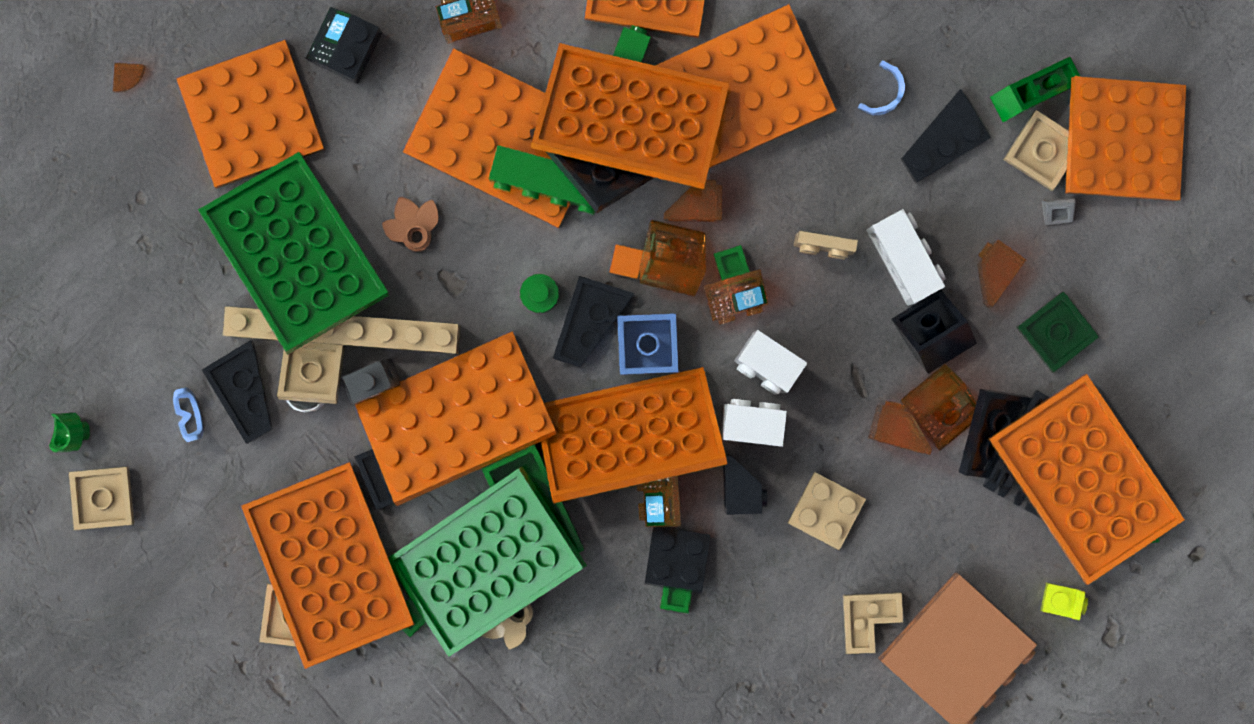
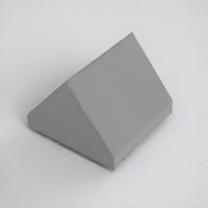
M1072 197L1042 200L1045 225L1074 222L1075 199Z

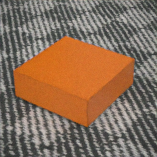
M616 244L609 273L638 279L644 251Z

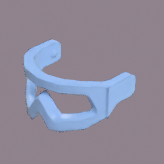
M883 60L880 66L890 71L896 78L898 94L897 98L887 106L870 108L865 104H859L858 109L873 116L884 115L894 110L901 102L905 91L904 78L898 67Z
M186 387L175 390L173 404L175 413L183 417L178 423L182 437L186 442L202 439L204 433L203 420L194 393ZM179 398H189L193 407L197 430L190 434L187 433L185 424L192 414L180 409Z

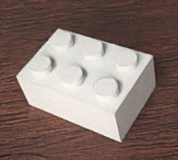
M904 209L872 225L866 231L905 303L909 306L944 288L943 281L946 280V277L938 264L933 265L929 257L932 251L924 238L919 239L915 231L918 225L910 212L906 214Z
M759 330L752 333L734 360L739 365L736 370L750 379L755 376L763 381L760 386L774 395L788 393L807 362Z
M731 399L730 404H724L721 438L723 440L783 447L787 411L780 410L781 404L760 402L759 408L750 407L751 401Z

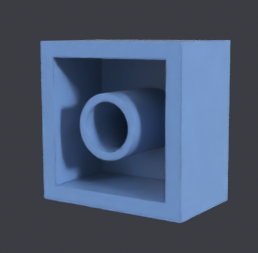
M676 314L617 316L620 375L678 373Z

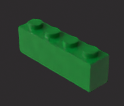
M497 146L488 178L490 182L494 183L493 188L505 192H510L511 188L522 191V196L538 200L540 195L551 198L550 203L566 208L567 203L579 206L578 211L595 215L594 209L553 160Z

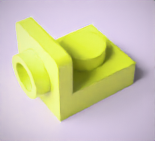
M1046 583L1040 611L1080 620L1081 614L1085 615L1088 598L1085 597V591Z

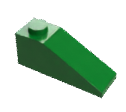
M1068 57L1005 87L990 96V99L1002 122H1005L1071 89V78L1080 75L1071 57Z

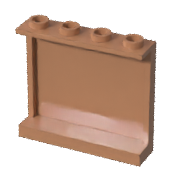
M954 573L878 659L950 724H973L977 719L975 714L982 706L987 708L997 696L995 694L996 690L1001 685L1007 686L1016 675L1014 670L1021 663L1025 665L1035 655L1033 649L1037 644L962 576Z

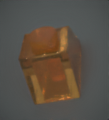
M706 179L704 189L691 186L664 212L663 221L721 222L723 185H716V180Z
M999 239L992 244L987 242L978 254L981 258L977 264L983 305L987 308L994 306L1026 261L1025 258Z

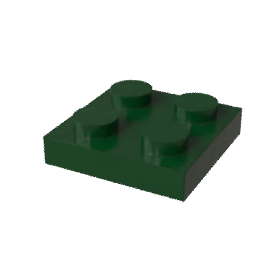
M1064 291L1060 292L1016 327L1051 373H1054L1099 338Z

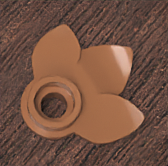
M399 197L395 206V219L383 222V230L392 241L402 242L408 249L415 252L423 251L430 245L432 239L431 231L438 224L439 215L436 204L433 200H429L419 208L411 200ZM415 232H420L423 236L422 240L418 243L412 240V235Z

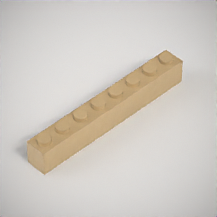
M225 307L223 336L278 340L259 309ZM353 316L310 341V343L459 354L461 325Z

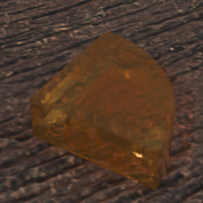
M115 63L113 92H125L135 87L143 77L145 65Z

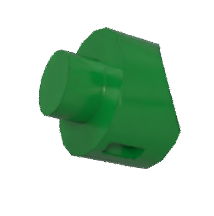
M534 274L522 283L520 299L529 311L546 313L556 306L559 299V289L551 277L544 274Z
M74 412L51 414L54 419V432L49 444L52 452L78 451L82 441L89 439L90 428L88 423L81 421L79 415Z

